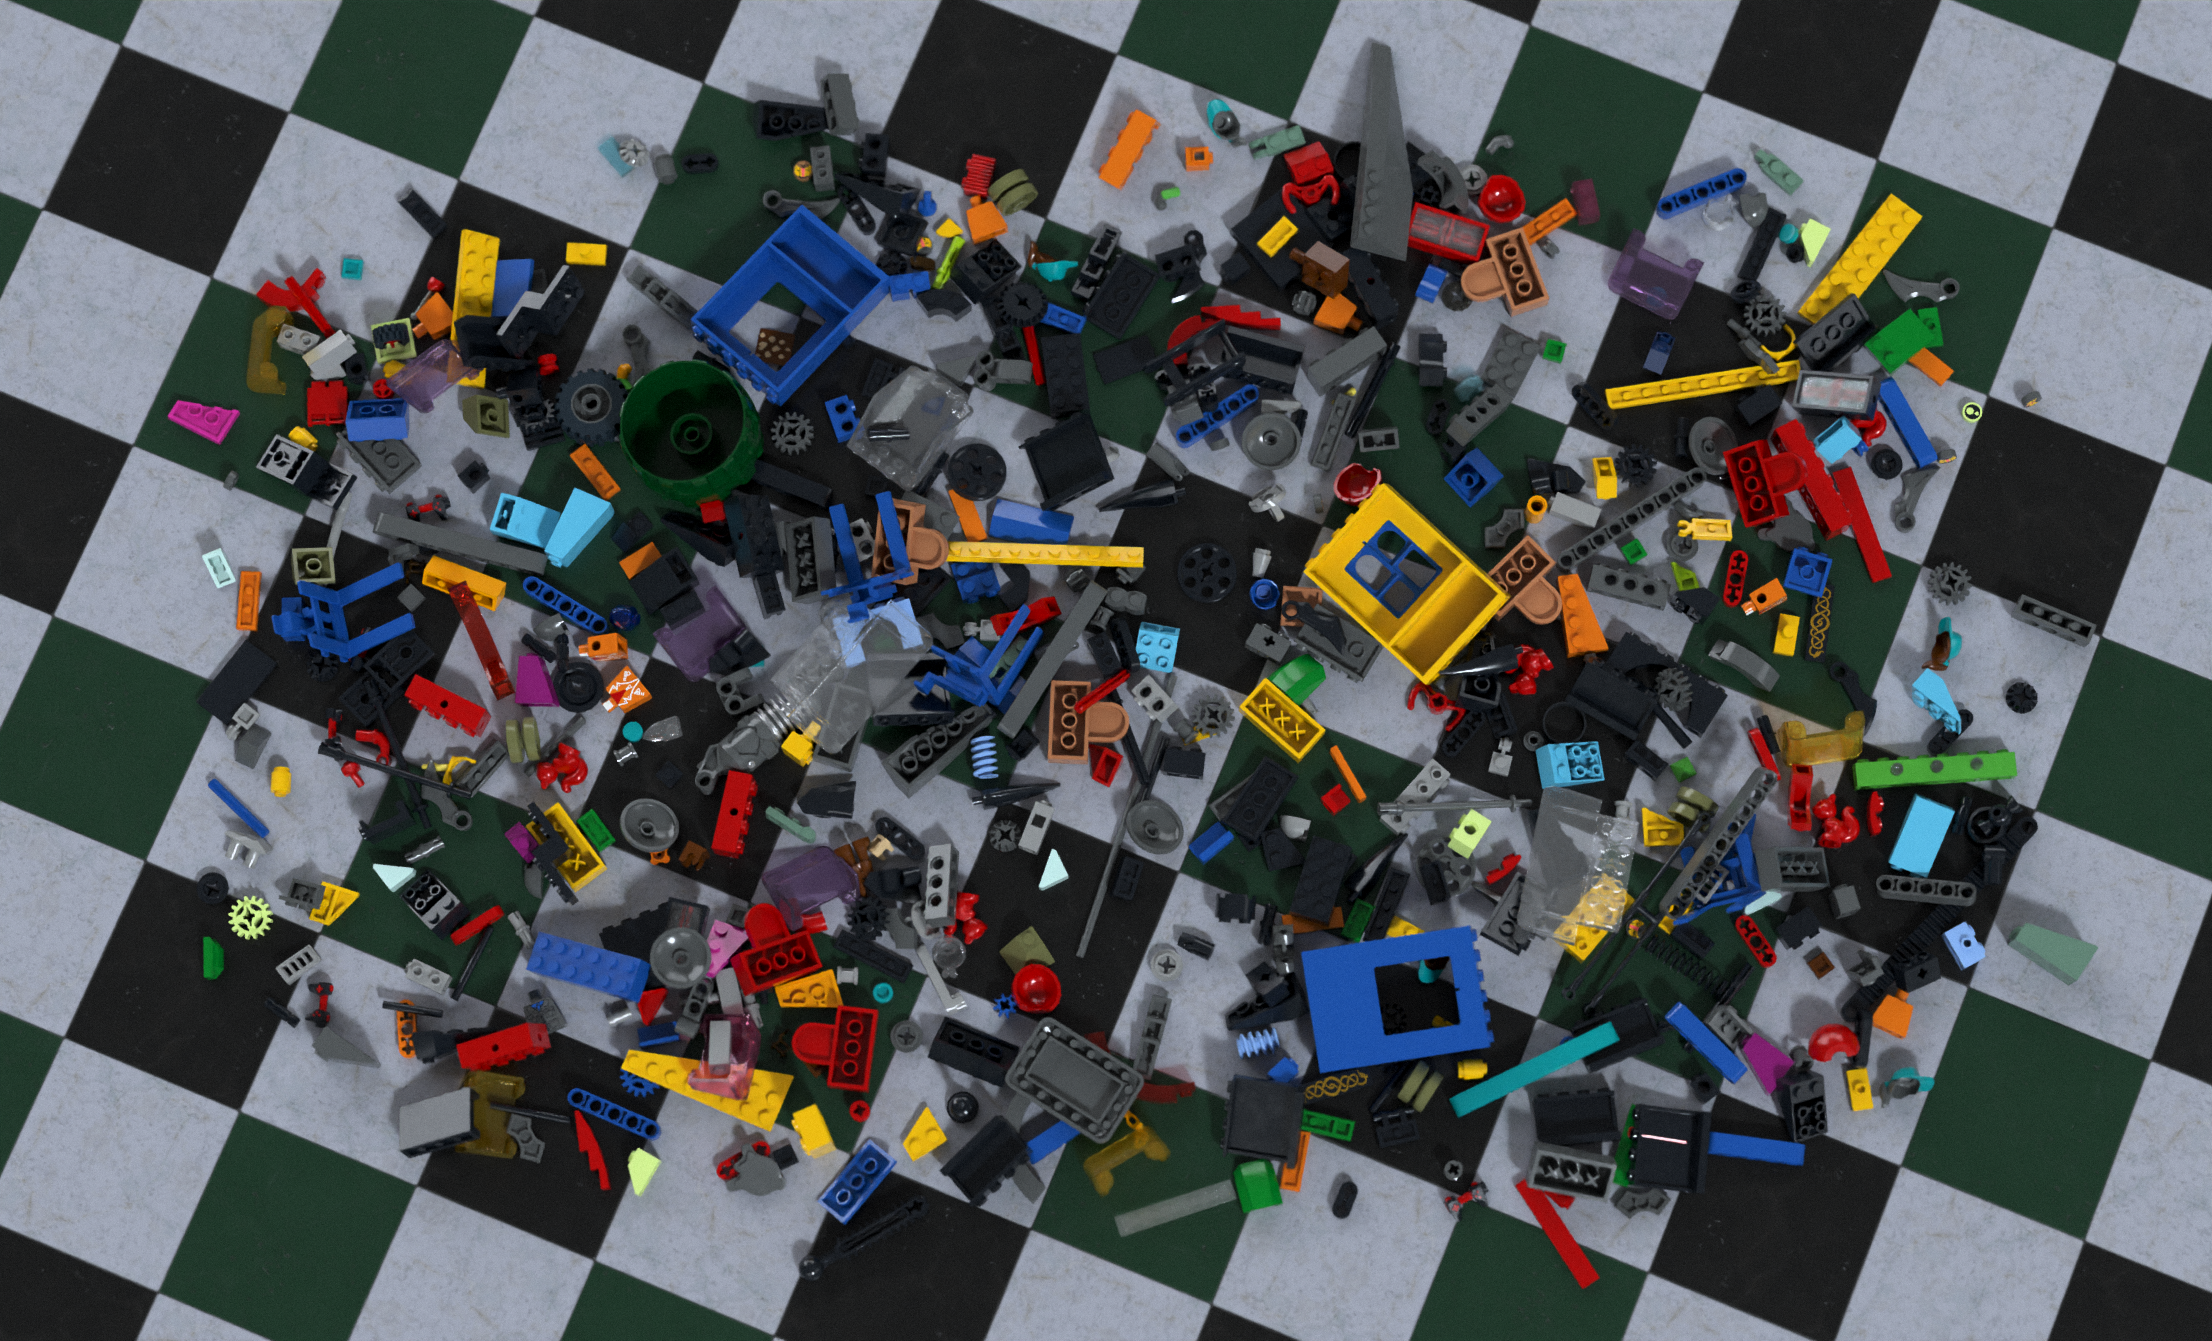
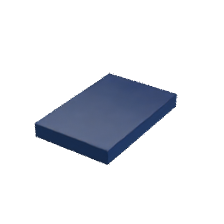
M497 260L491 317L507 318L524 292H531L534 260Z

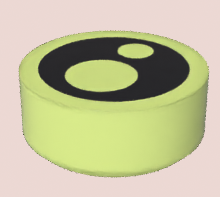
M1974 402L1967 403L1962 409V418L1968 423L1977 422L1982 416L1981 407Z

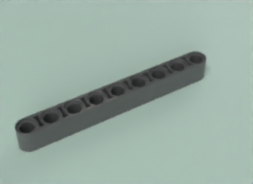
M1699 467L1691 469L1566 549L1559 555L1556 561L1557 569L1563 573L1570 572L1678 501L1703 486L1706 480V472ZM1692 475H1699L1701 481L1695 482L1692 479ZM1682 485L1685 488V492H1678L1675 486ZM1659 496H1666L1669 499V502H1661L1659 500ZM1643 507H1651L1652 513H1645ZM1632 516L1636 519V523L1630 524L1626 518ZM1617 527L1620 533L1612 534L1610 528ZM1600 537L1604 543L1597 545L1593 539ZM1584 548L1586 549L1587 554L1580 555L1577 552V549ZM1561 559H1569L1571 565L1564 566L1561 563Z
M386 513L377 514L372 531L374 534L536 576H543L548 560L547 555Z
M1090 581L996 729L1012 739L1016 736L1108 590L1096 582Z
M1758 767L1753 771L1661 900L1659 911L1672 920H1676L1683 915L1775 786L1777 774L1774 771L1765 767ZM1767 773V778L1763 781V776ZM1755 790V795L1751 797V793ZM1744 807L1743 812L1739 814L1740 808ZM1732 823V827L1729 830H1727L1728 825ZM1720 839V844L1716 847V842ZM1709 856L1708 861L1704 863V859ZM1697 872L1696 878L1692 880L1693 874ZM1685 889V893L1681 896V891ZM1673 905V910L1669 912V908Z

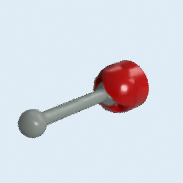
M434 277L430 278L427 284L429 292L417 310L410 315L412 320L418 319L415 314L427 302L431 294L439 293L445 285Z

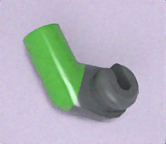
M1174 187L1163 190L1154 202L1157 209L1160 211L1166 209V201L1180 196V189Z

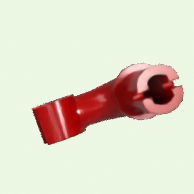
M357 729L356 741L378 744L380 754L377 756L376 762L381 763L382 759L386 758V765L390 766L392 758L389 756L390 743L387 736L383 732L378 731V729Z

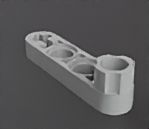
M924 943L917 945L915 950L948 1015L951 1016L967 1008L960 992L950 996Z

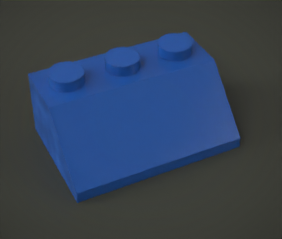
M409 398L350 401L345 420L348 440L362 442L364 440L382 441L384 439L401 440L408 438L410 429Z

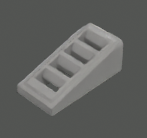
M1263 399L1261 403V414L1268 412L1286 414L1301 409L1300 401Z
M1718 864L1716 870L1722 876L1719 877L1715 873L1711 874V877L1717 880L1716 884L1709 879L1706 881L1712 887L1711 891L1704 885L1701 888L1708 895L1705 897L1698 892L1695 897L1704 905L1707 904L1730 872L1720 864Z
M309 944L276 967V970L286 983L291 985L322 960ZM308 952L313 961L310 962L304 954ZM300 957L307 964L306 966L303 967V965L300 963V961L298 960ZM295 962L300 970L296 971L291 964ZM289 968L293 975L289 976L285 969Z

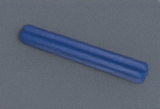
M213 779L209 782L208 787L261 838H265L270 831L219 781Z

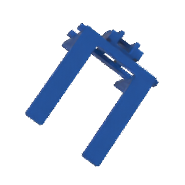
M890 491L876 494V500L895 568L893 573L866 580L863 578L844 504L829 507L849 583L821 591V596L828 594L829 597L853 592V596H850L852 604L847 605L850 617L847 622L849 624L869 619L867 604L893 597L892 593L897 592L896 585H892L891 581L914 575V572L911 570Z
M399 562L339 591L321 587L312 582L298 581L299 593L310 598L311 607L302 609V613L288 611L279 616H271L274 633L283 636L293 631L307 635L310 646L320 649L322 656L329 657L330 652L339 655L340 661L346 663L348 659L414 629L413 614L408 613L349 641L343 612L344 605L403 578L402 564ZM318 600L328 603L330 613L320 610ZM331 623L332 630L324 628V626Z
M1025 604L1021 606L982 668H978L932 645L930 648L932 652L944 658L951 669L948 668L946 670L947 675L945 677L937 676L928 671L922 682L920 683L915 680L914 685L918 691L926 695L929 694L934 685H937L978 707L984 706L987 700L991 704L999 706L1044 636L1041 628L1036 627L997 690L990 681L989 675L1029 615L1030 609ZM958 666L969 671L975 681L965 677Z
M1748 833L1740 834L1735 840L1739 856H1735L1731 846L1719 863L1730 872L1718 887L1716 893L1713 894L1706 905L1694 898L1693 907L1695 908L1674 920V925L1689 922L1710 908L1736 902L1726 908L1727 913L1741 910L1767 894L1761 891L1756 855L1753 852ZM1694 846L1685 847L1680 852L1684 868L1695 854ZM1716 869L1713 871V873H1715L1719 877L1722 876V874ZM1711 877L1712 882L1716 884L1717 880ZM1733 880L1735 889L1729 890L1726 881ZM1703 890L1699 891L1703 896H1707V893Z

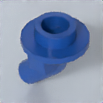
M924 191V197L918 204V211L922 216L930 217L935 214L937 204L931 199V191Z

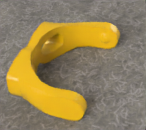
M1787 324L1783 326L1791 337V344L1787 350L1771 352L1764 345L1759 346L1763 352L1768 353L1777 362L1782 360L1796 347L1793 343L1796 340V336Z
M452 756L442 783L449 785L452 782V770L460 762L470 761V763L476 764V760L463 756Z
M1128 1110L1124 1116L1129 1127L1138 1131L1143 1124ZM1133 1117L1137 1122L1132 1124L1129 1118Z

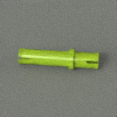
M953 237L942 265L936 271L937 276L931 286L932 290L943 289L947 279H950L952 268L965 243V240L961 237Z

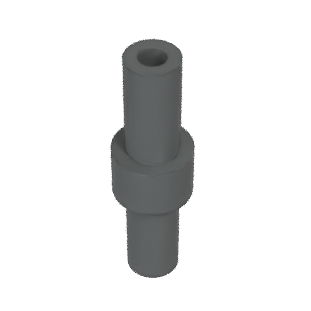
M1732 318L1728 321L1727 325L1738 333L1737 336L1739 338L1751 339L1757 347L1762 344L1750 334L1751 331L1746 327L1743 328Z

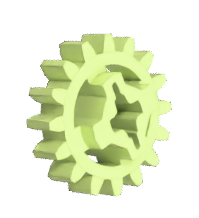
M245 896L244 902L239 899L237 900V907L232 905V909L235 911L234 913H229V916L233 918V920L229 921V924L235 925L232 931H239V937L245 934V939L249 940L252 935L256 940L258 938L257 934L264 936L263 930L271 929L268 923H273V920L269 918V916L273 915V912L267 911L270 905L264 904L262 898L257 902L256 896H252L251 900ZM253 905L259 906L262 911H255ZM250 914L255 916L252 918V922L247 920L248 918H250ZM240 925H247L249 931L242 929Z

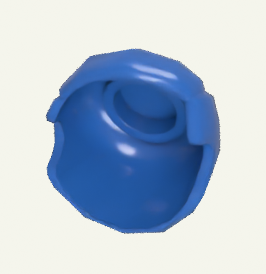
M1260 579L1254 582L1249 593L1251 602L1257 608L1265 610L1275 607L1280 597L1278 586L1268 579Z

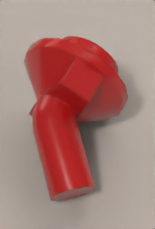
M346 761L341 768L345 777L350 776L358 788L365 784L357 773L361 770L360 764Z

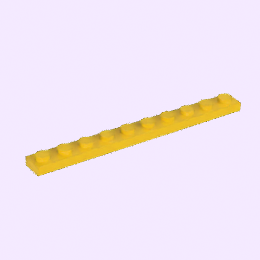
M1799 360L1776 363L1779 371L1775 374H1767L1761 366L1606 389L1605 395L1607 404L1613 410L1756 388L1761 384L1766 386L1768 384L1776 385L1796 382L1801 367Z
M947 541L949 554L946 561L1143 567L1144 547Z

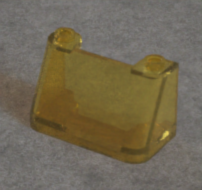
M271 306L254 320L246 378L247 386L254 392L286 393V384L278 379L277 367L270 363L273 337H279L283 324L294 327L295 319L286 306Z
M1863 710L1849 713L1845 718V727L1842 730L1807 735L1805 726L1801 722H1784L1777 731L1783 763L1791 768L1792 764L1813 766L1856 759L1860 756L1863 748L1865 729Z
M472 1071L466 1074L463 1087H471L480 1094V1098L474 1100V1127L480 1131V1139L456 1145L455 1152L506 1159L513 1158L517 1145L510 1138L511 1135L506 1133L512 1113L490 1109L491 1101L515 1105L516 1099L525 1092L524 1078L484 1071Z
M1142 1126L1138 1131H1133L1085 1161L1084 1171L1100 1199L1109 1194L1108 1190L1114 1184L1113 1176L1109 1170L1139 1152L1143 1151L1147 1159L1160 1160L1161 1163L1170 1158V1151L1152 1127Z

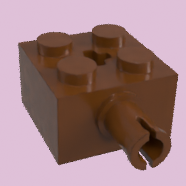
M1319 241L1306 253L1296 247L1291 251L1289 258L1303 265L1302 281L1308 286L1317 289L1332 299L1347 286L1350 259Z

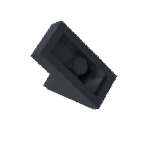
M639 511L627 524L623 522L611 540L626 553L654 526Z

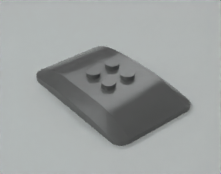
M1046 1017L1039 1022L1005 1077L1006 1084L1011 1089L1099 1144L1109 1141L1144 1085V1078L1139 1072L1050 1017Z

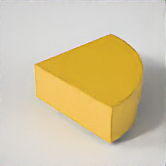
M950 218L936 231V234L943 238H952L963 233V230Z

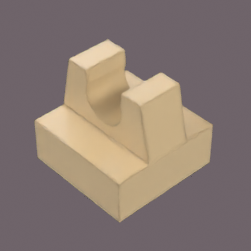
M878 834L867 847V851L885 861L886 857L883 856V851L887 849L892 852L894 848L889 840Z

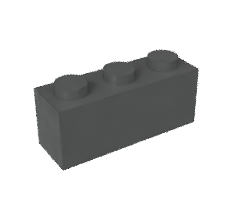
M827 74L819 82L830 135H851L859 129V119L856 113V103L853 98L849 74Z

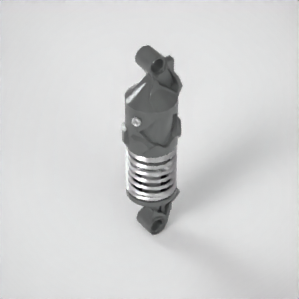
M834 659L822 662L816 660L809 667L795 670L793 678L786 684V688L793 696L790 697L784 689H780V692L788 700L786 703L778 694H774V697L781 703V707L772 699H769L770 706L763 704L766 710L758 709L759 713L754 712L750 716L745 715L737 722V727L718 744L710 745L704 760L696 766L699 771L696 775L695 783L700 791L705 795L713 794L717 789L719 776L728 775L729 770L750 774L766 759L771 760L778 754L779 748L784 743V738L787 739L790 735L788 732H795V728L801 729L800 722L807 724L806 718L812 719V714L817 715V713L822 711L824 683H837L844 677V671L839 662ZM837 668L835 673L830 674L832 669ZM710 780L708 785L702 786L705 781Z

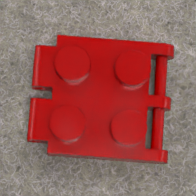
M311 381V388H307L308 427L320 424L331 426V424L343 423V425H346L348 388L344 386V381H329V387H326L325 381Z

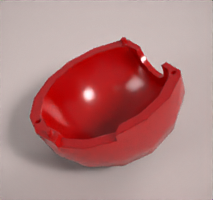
M1504 175L1490 176L1477 202L1482 214L1490 221L1500 224L1508 223L1518 218L1524 211L1526 204L1524 194L1518 186L1519 183L1511 177Z
M1350 464L1337 475L1333 483L1334 493L1344 504L1358 507L1365 498L1369 499L1373 495L1371 491L1377 484H1383L1380 469L1373 468V471H1368L1361 464Z
M1030 964L1021 968L1015 975L1011 985V992L1016 1005L1020 1009L1030 1013L1042 1014L1052 1011L1058 1005L1061 997V985L1057 976L1049 968L1041 964Z
M1829 1023L1819 1027L1808 1041V1055L1812 1059L1823 1063L1831 1061L1832 1056L1836 1052H1845L1847 1057L1856 1055L1860 1050L1857 1035L1847 1026L1839 1023Z

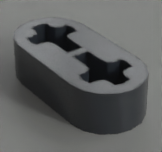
M712 153L687 155L681 163L683 170L687 174L712 173L719 167L718 158ZM708 159H712V162H715L712 163V167L702 163H707ZM689 161H692L693 164H696L693 165L691 169H689V167L687 166V164H689Z
M1444 399L1436 400L1429 414L1426 432L1431 436L1440 435L1445 426L1450 411V404ZM1442 404L1446 411H1442L1441 416H1438V408L1436 406L1440 407ZM1435 419L1439 420L1437 426L1440 429L1436 428L1435 431L1431 430L1432 427L1430 426V424L1433 425Z
M1345 1182L1339 1189L1332 1208L1333 1215L1337 1219L1347 1218L1352 1210L1358 1194V1187L1353 1182ZM1350 1185L1355 1192L1350 1194L1347 1200L1344 1199L1346 1192L1343 1188H1347ZM1343 1201L1346 1202L1345 1210H1347V1213L1338 1215L1336 1206L1340 1207Z

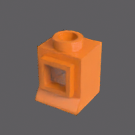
M1185 147L1186 171L1209 170L1210 164H1213V152H1209L1208 147Z

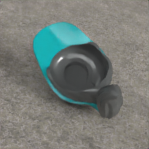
M1219 99L1211 100L1207 105L1208 126L1212 133L1220 139L1228 140L1235 148L1246 146L1245 138L1239 136L1240 122L1234 112L1224 101Z
M1914 1067L1897 1070L1890 1081L1882 1083L1879 1087V1094L1882 1100L1881 1108H1886L1891 1098L1902 1099L1908 1095H1916L1918 1092L1931 1090L1934 1085V1078L1920 1076L1918 1070Z

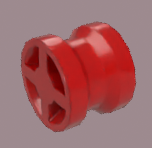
M546 354L537 358L541 366L539 369L541 375H550L559 371V367L555 362L557 360L555 354Z
M379 379L373 385V392L378 399L393 398L395 390L388 380Z
M861 1100L855 1101L850 1107V1114L855 1121L864 1122L870 1117L871 1111L866 1102Z

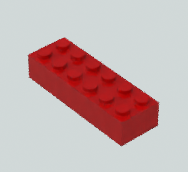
M1794 419L1776 428L1770 440L1778 454L1793 452L1800 455L1806 462L1808 468L1807 480L1798 491L1822 536L1827 541L1847 531L1852 524L1853 516L1849 509H1845L1840 492H1836L1834 489V481L1830 474H1826L1823 460L1816 456L1814 452L1815 446L1811 440L1807 439L1803 424Z

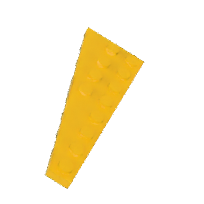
M636 1050L628 1051L621 1067L625 1071L771 1132L794 1076L736 1066H731V1073H725L724 1075L710 1074L709 1062Z

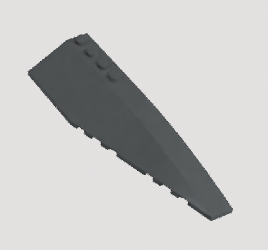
M1372 42L1350 247L1405 261L1407 257L1413 187L1391 47Z

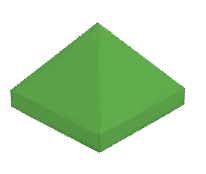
M1688 757L1670 765L1679 783L1697 774Z

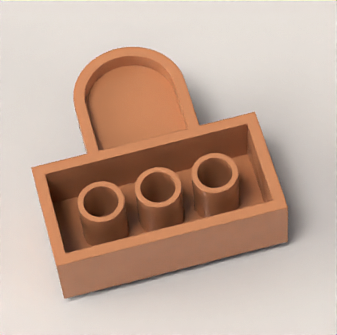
M1523 227L1486 239L1484 248L1489 259L1471 264L1462 274L1461 289L1467 298L1475 302H1486L1503 296L1510 317L1548 305L1549 296Z
M892 498L909 563L914 575L891 582L903 585L917 583L919 568L935 569L945 563L949 554L948 542L939 531L923 527L926 505ZM879 510L871 578L895 572Z
M1529 535L1488 573L1497 584L1511 595L1493 616L1497 621L1502 619L1514 606L1529 621L1539 625L1553 622L1561 612V596L1544 578L1554 568L1556 562Z
M1051 680L1048 763L1088 765L1089 742L1113 743L1126 735L1129 728V717L1126 710L1113 702H1096L1079 714L1073 707L1076 702L1091 692V682Z

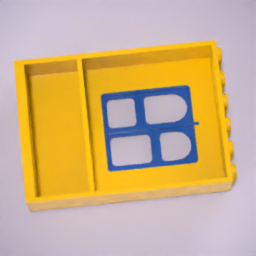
M1386 483L1377 484L1371 491L1373 495L1369 499L1365 498L1358 505L1359 510L1356 514L1352 513L1344 521L1346 525L1341 529L1338 528L1331 535L1333 539L1330 543H1324L1318 550L1320 554L1316 558L1312 557L1305 564L1306 569L1303 572L1425 685H1429L1440 675L1438 672L1444 670L1506 603L1511 595L1392 486ZM1385 531L1396 532L1406 542L1405 546L1393 559H1388L1378 548V538ZM1412 550H1416L1436 569L1435 575L1424 587H1419L1399 569L1400 562ZM1364 555H1372L1391 572V576L1378 590H1374L1356 572V563ZM1397 581L1404 583L1414 593V598L1400 612L1384 599V595Z

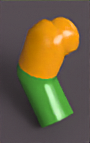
M625 363L618 367L616 379L623 383L629 393L633 386L627 380V377L632 368L629 364Z

